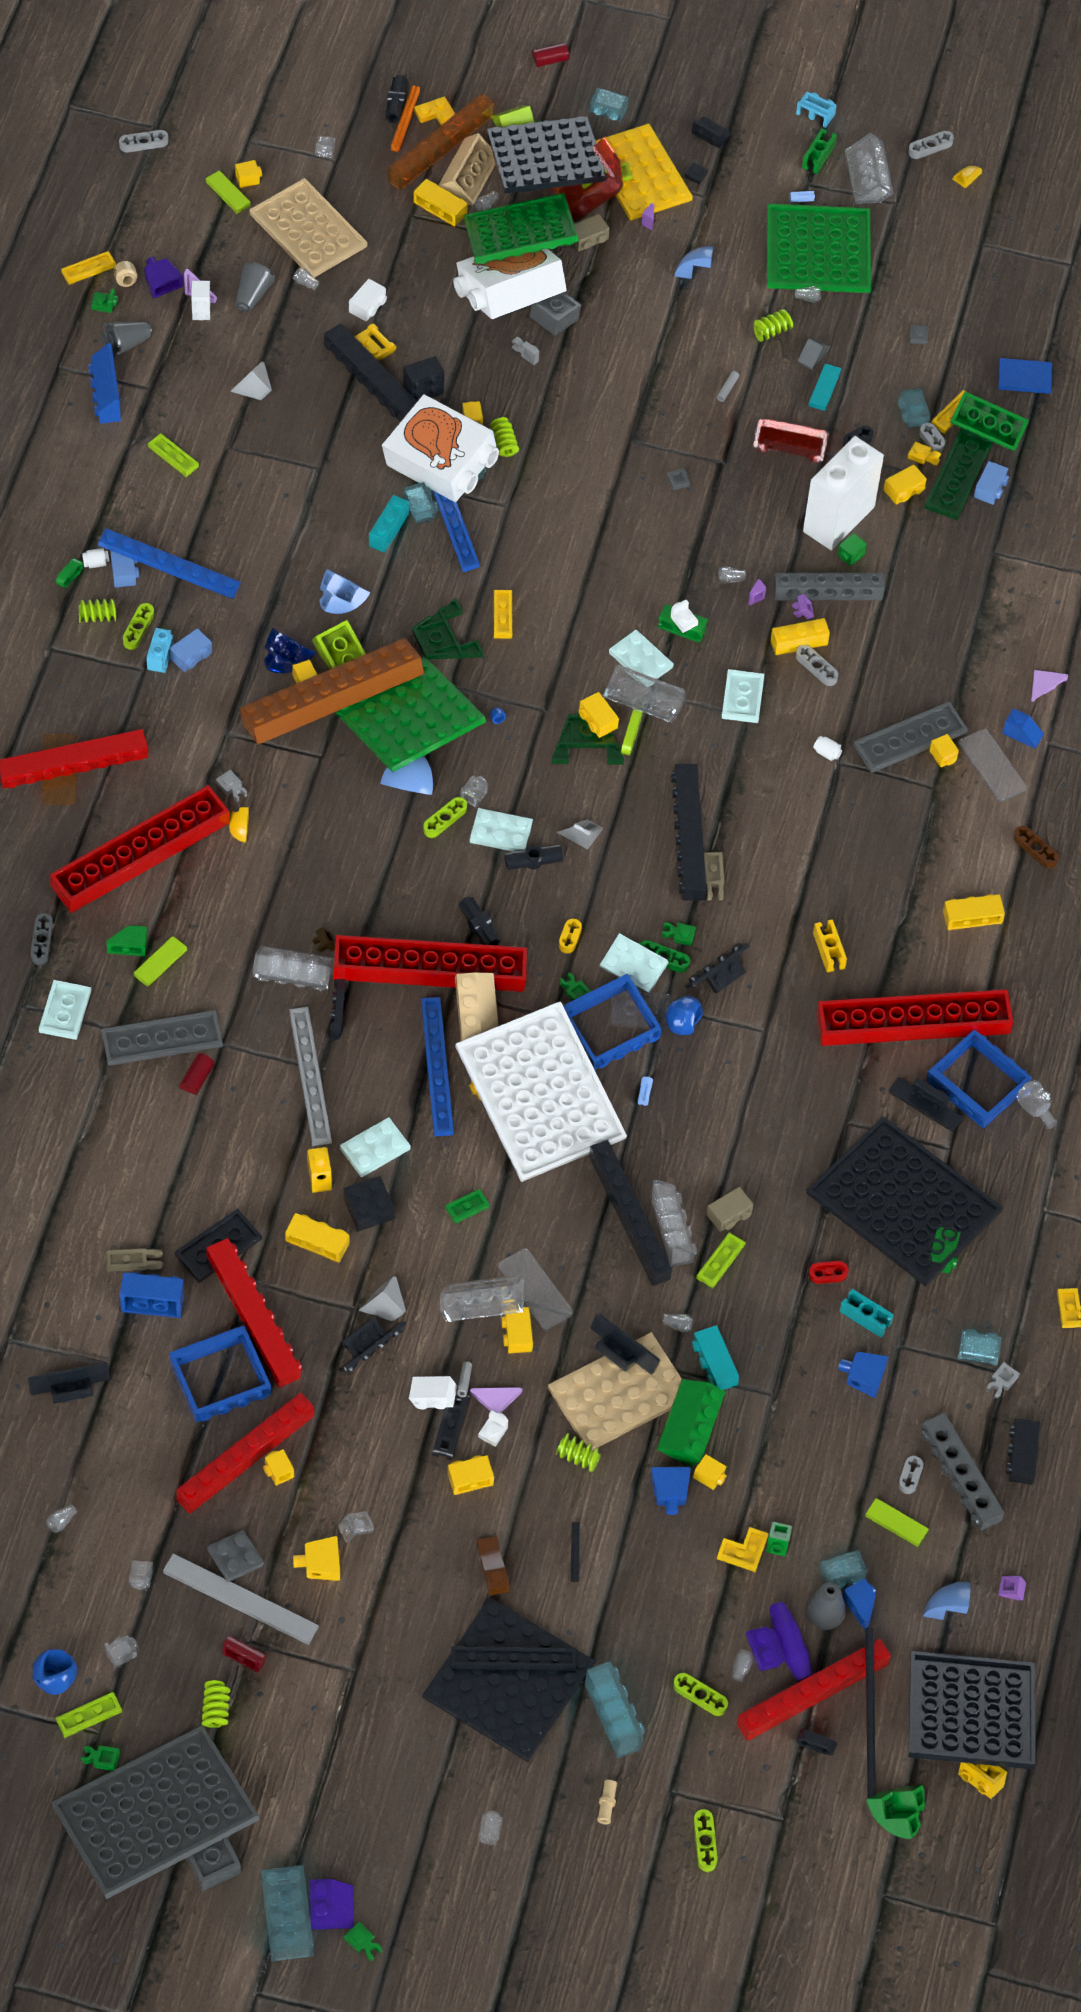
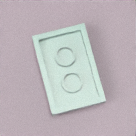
M634 630L609 649V654L645 687H648L673 668V663L637 630Z
M728 669L722 719L758 723L764 674Z
M478 808L470 843L513 852L524 851L527 847L533 819Z
M619 933L602 960L600 967L617 977L628 973L637 988L650 994L669 962L667 959Z
M54 980L39 1026V1032L77 1040L90 998L91 987Z
M388 1117L341 1144L340 1150L362 1178L409 1151L410 1144Z

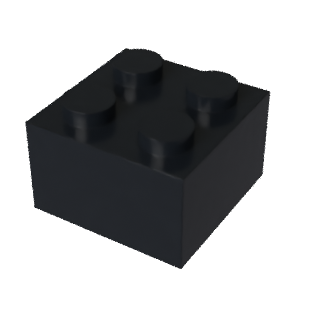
M434 356L403 366V387L417 401L423 395L431 398L444 394L445 371L438 358Z
M381 1176L344 1188V1201L357 1232L394 1220L395 1208Z

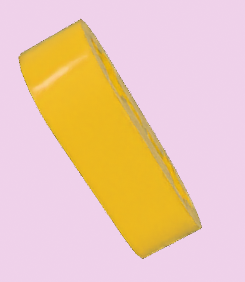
M569 919L565 923L559 939V949L563 953H572L576 948L582 929V924L577 919ZM575 926L576 929H574L573 933H570V928ZM570 939V944L565 946L567 940Z

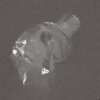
M1039 1081L1025 1083L1017 1094L1018 1103L1032 1117L1039 1116L1047 1129L1054 1127L1057 1121L1049 1111L1051 1102L1048 1091H1043Z

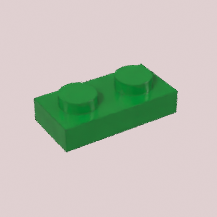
M480 1189L445 1205V1209L454 1224L489 1208V1203Z

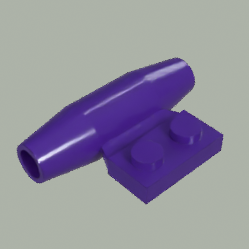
M778 1602L769 1607L773 1629L762 1627L749 1630L746 1633V1637L759 1671L777 1668L785 1661L799 1683L813 1675L809 1653L795 1619L785 1603Z

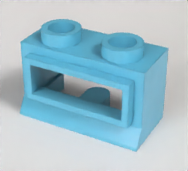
M806 92L797 103L796 114L800 115L803 108L809 110L808 117L810 120H814L818 114L824 117L823 127L826 128L835 116L837 105L832 100L820 98L817 93Z
M155 628L147 654V670L166 672L170 659L169 648L174 645L171 630Z

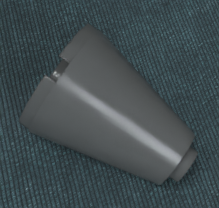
M248 262L243 264L235 301L239 311L244 313L251 311L274 283L275 275L273 274L272 276L270 274L271 270L256 262H252L251 265Z
M145 321L104 322L102 324L104 331L101 332L103 346L111 343L113 357H116L149 339L152 334V328Z
M833 1582L823 1584L807 1600L805 1607L806 1617L809 1622L822 1630H832L839 1627L845 1619L847 1611L841 1590Z

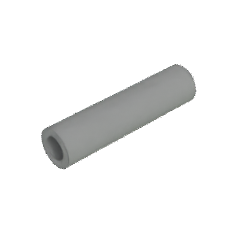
M732 371L717 395V399L720 402L725 401L739 378L738 372Z
M470 1362L462 1364L457 1395L460 1397L467 1395L472 1370V1363Z

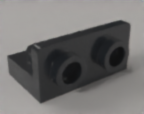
M704 116L699 122L695 120L692 124V134L719 149L731 137L729 130Z

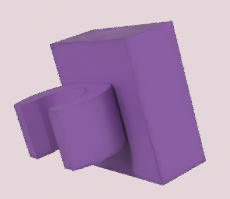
M805 594L797 596L798 602L793 603L792 607L795 610H799L793 612V614L797 618L803 615L807 620L813 618L812 602Z

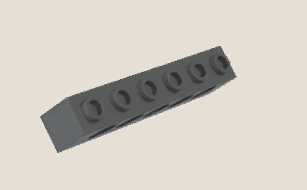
M775 573L773 585L774 600H798L797 596L805 594L809 600H883L885 589L883 573Z
M945 1413L923 1422L921 1436L925 1442L929 1443L933 1457L938 1458L941 1463L940 1467L944 1475H948L950 1478L951 1487L960 1495L963 1507L969 1510L973 1524L975 1526L978 1525L982 1531L1001 1522L1004 1516L1003 1509ZM937 1437H942L945 1441H939ZM950 1453L953 1454L955 1457L950 1458L946 1454ZM957 1470H962L965 1474H959ZM966 1487H972L975 1491H969ZM976 1504H983L985 1508H979Z

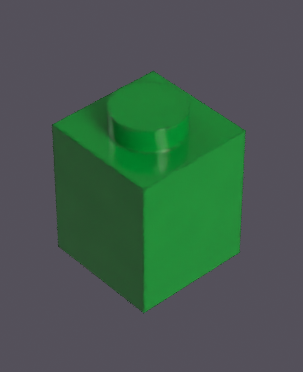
M853 533L839 545L837 556L841 561L852 566L865 555L867 543Z

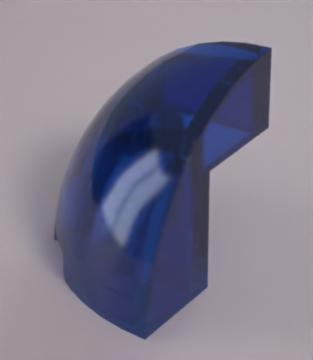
M272 628L265 644L268 654L264 658V664L268 671L290 673L293 672V665L310 660L315 652L297 640Z

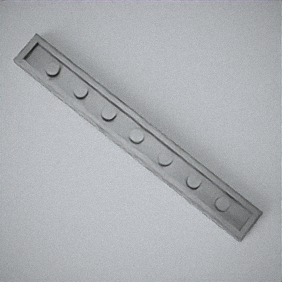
M308 1007L289 1009L312 1146L332 1144Z
M175 1554L171 1556L163 1570L164 1574L307 1645L310 1644L319 1628V1625L232 1582H227L226 1579Z

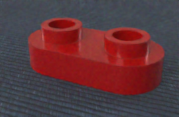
M842 1261L815 1263L810 1267L809 1278L816 1284L842 1282L847 1278L849 1269ZM819 1273V1274H821L822 1276H821V1277H818V1276H816L815 1274Z

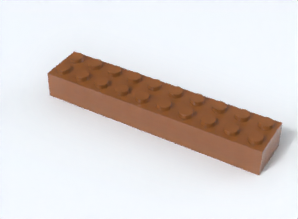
M403 638L239 708L243 725L257 745L423 675L421 657L407 639Z

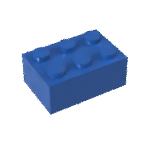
M137 1272L123 1273L120 1290L121 1312L181 1318L184 1302L183 1279L176 1276L160 1277L156 1274L141 1275Z

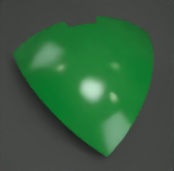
M923 1784L887 1790L866 1799L872 1815L885 1830L905 1839H912L921 1826L918 1818L919 1813L924 1811L925 1808Z

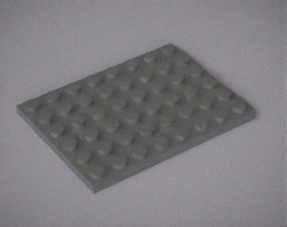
M203 1725L51 1802L54 1811L106 1899L260 1820L257 1811Z

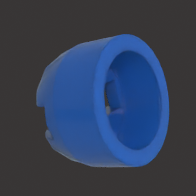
M494 708L490 712V718L493 723L499 724L506 719V714L501 708Z

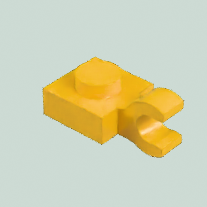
M915 442L908 453V459L923 465L927 461L937 466L940 462L939 457L941 453L938 451L931 452V447Z

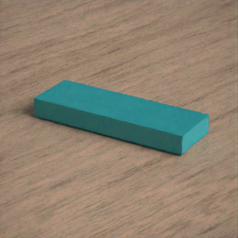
M825 363L809 401L810 407L823 411L826 410L842 368Z

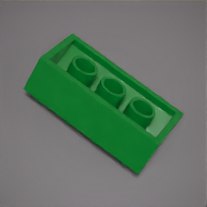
M964 392L950 421L953 425L1014 452L1029 422L1028 419L967 392Z
M682 1379L656 1450L689 1467L699 1463L702 1460L726 1391L709 1382Z

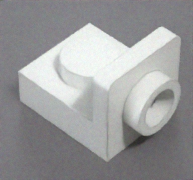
M687 600L677 602L671 609L670 618L682 633L698 625L697 618L688 609L689 602Z
M491 1410L489 1418L479 1432L478 1437L496 1447L508 1429V1419L506 1416Z

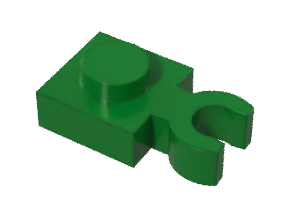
M664 923L663 929H668L669 931H662V938L674 937L673 942L692 946L696 926L678 923L677 927H674L671 923Z
M568 973L567 976L570 981L566 982L563 978L560 979V985L566 988L565 994L572 1001L591 992L581 980L576 983L571 973Z
M99 1745L98 1751H95L92 1747L85 1746V1753H90L88 1757L81 1756L80 1759L84 1764L93 1763L97 1769L113 1771L116 1769L121 1752L118 1748Z
M360 1922L344 1936V1940L355 1951L360 1953L364 1950L366 1957L370 1961L374 1960V1956L370 1953L372 1950H377L380 1954L382 1953V1947L377 1943H372L374 1936Z

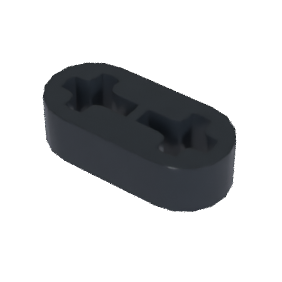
M862 426L846 434L843 438V447L854 436L867 444L870 443L873 438V430L868 426Z
M804 1729L799 1731L796 1742L801 1746L829 1756L834 1754L837 1743L832 1739Z

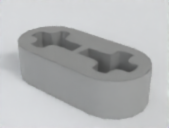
M922 424L919 432L921 439L926 446L931 447V452L938 451L941 453L945 447V439L933 424Z
M910 1456L905 1461L898 1485L900 1491L905 1494L913 1493L918 1485L923 1469V1461L917 1456ZM916 1463L914 1473L910 1472L911 1465ZM908 1477L912 1478L911 1485L909 1487H906L905 1483L907 1482Z

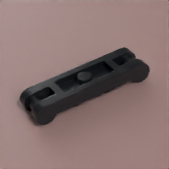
M345 979L334 980V987L337 989V992H333L332 1003L336 1004L335 1009L331 1010V1020H334V1022L330 1024V1037L333 1040L340 1039L342 1035Z
M456 1394L454 1402L461 1403V1405L454 1404L453 1407H445L432 1456L438 1457L441 1455L445 1456L448 1460L453 1459L470 1395L460 1397ZM442 1443L448 1444V1449L442 1448Z

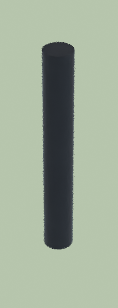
M572 1522L571 1582L579 1581V1522Z

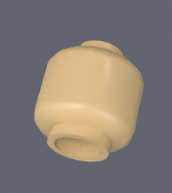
M122 261L115 265L113 273L116 282L120 286L129 287L136 283L138 274L131 262Z

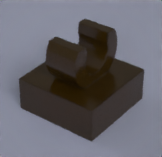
M322 927L315 932L318 937H315L312 942L316 945L321 942L316 950L324 952L327 948L333 951L335 940L331 932Z

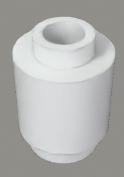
M104 548L86 550L85 553H82L84 567H89V569L106 566V562H109L108 551H104Z
M820 736L813 747L818 754L830 761L837 760L842 753L841 745L828 737Z

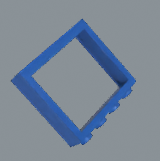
M628 973L563 1005L594 1070L604 1068L609 1062L615 1059H622L627 1053L638 1051L643 1045L649 1042L653 1043L661 1037L659 1023ZM627 991L650 1030L595 1057L572 1017Z
M974 1029L928 1071L926 1081L935 1089L945 1092L950 1097L949 1101L984 1129L1029 1088L1032 1077L1026 1073V1070L1021 1069L1012 1058L1003 1054L998 1046L991 1044L984 1035L982 1036ZM972 1046L1019 1084L989 1112L984 1110L942 1074Z
M244 1325L169 1353V1362L195 1422L207 1421L212 1416L226 1414L231 1409L245 1407L252 1401L264 1400L271 1395V1385ZM242 1343L261 1386L198 1409L180 1365Z

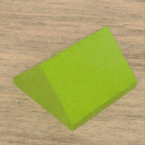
M522 105L491 116L496 127L534 123L530 106Z

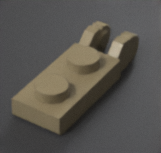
M704 852L707 900H712V888H718V898L723 900L724 871L722 852Z
M146 1248L107 1250V1272L163 1268L161 1261H147V1258H161L162 1251L159 1249L146 1250Z

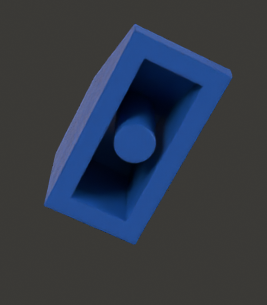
M1014 708L1005 721L1002 733L1035 749L1044 735L1029 715Z
M865 1578L844 1589L843 1592L845 1603L864 1631L869 1626L876 1597L874 1586L871 1583L868 1584Z

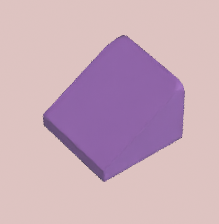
M653 203L642 213V225L650 230L653 229L654 221Z
M760 579L757 580L750 592L749 605H753L765 598L766 586Z
M1002 1576L998 1595L1015 1600H1023L1026 1582L1021 1576Z

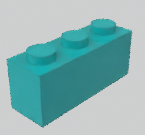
M395 495L391 497L369 533V547L383 553L387 551L409 515V501Z
M717 1325L695 1332L692 1347L695 1352L699 1353L701 1368L705 1369L708 1374L706 1375L707 1382L722 1390L738 1385L739 1375Z

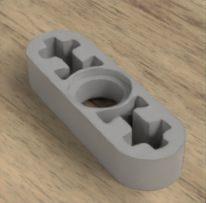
M164 130L123 135L119 139V148L123 152H134L165 147L168 144V133ZM141 139H147V140H148L147 143H141V142H139V141H140Z
M942 131L912 142L909 145L908 154L911 158L919 159L949 148L953 144L954 135L949 131ZM927 143H934L935 146L929 147Z
M800 645L797 648L796 659L815 677L827 686H833L837 683L838 671L808 645ZM818 662L822 667L815 668L812 664Z

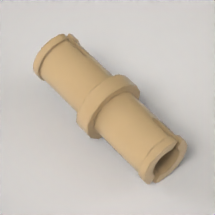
M613 1780L604 1781L603 1794L599 1799L600 1810L597 1820L601 1824H610L612 1809L616 1804L614 1798L617 1782Z

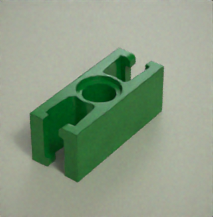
M821 128L803 157L802 168L808 170V164L810 161H813V173L818 174L835 147L837 134L832 133L830 140L825 142L827 130Z
M665 604L659 616L658 628L700 643L707 630L706 624L708 619L693 614L698 620V625L682 633L670 618L673 606Z

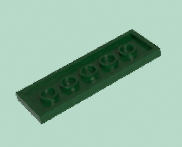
M961 428L930 492L924 509L958 521L994 442Z

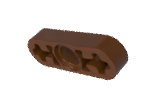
M1019 826L1015 829L1014 841L1042 866L1054 868L1057 865L1058 853L1026 826ZM1038 844L1041 849L1034 850L1031 848V845Z

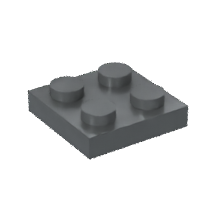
M244 1530L208 1545L207 1548L227 1582L259 1569L264 1565V1561Z

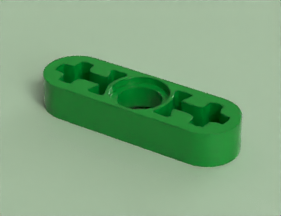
M649 940L639 943L641 946L649 948L652 952L656 950L658 955L666 953L669 956L667 959L669 963L666 968L679 973L688 971L690 967L688 955Z

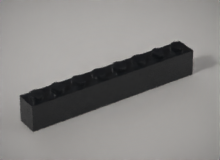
M341 323L324 333L325 348L331 351L335 358L345 365L348 372H352L356 376L358 382L363 384L368 392L374 395L379 403L389 410L392 417H396L401 422L418 401Z
M675 764L674 772H671V783H674L672 798H675L676 803H673V814H677V819H674V830H678V834H675V845L679 846V850L676 851V859L680 861V866H678L677 870L678 877H681L679 893H682L683 901L706 900L707 887L697 764Z
M609 1140L591 1145L589 1158L651 1285L655 1286L671 1280L672 1268Z

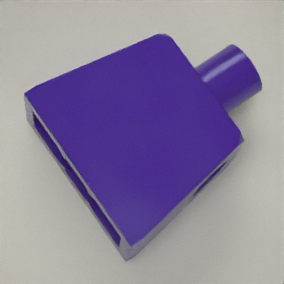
M155 257L147 259V266L144 267L145 280L153 299L183 287L182 274L168 259L164 258L159 261Z

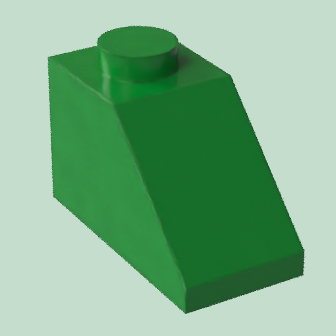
M134 925L122 929L107 940V954L146 956L147 927Z

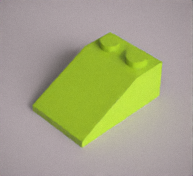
M348 620L312 639L319 655L329 669L366 654Z

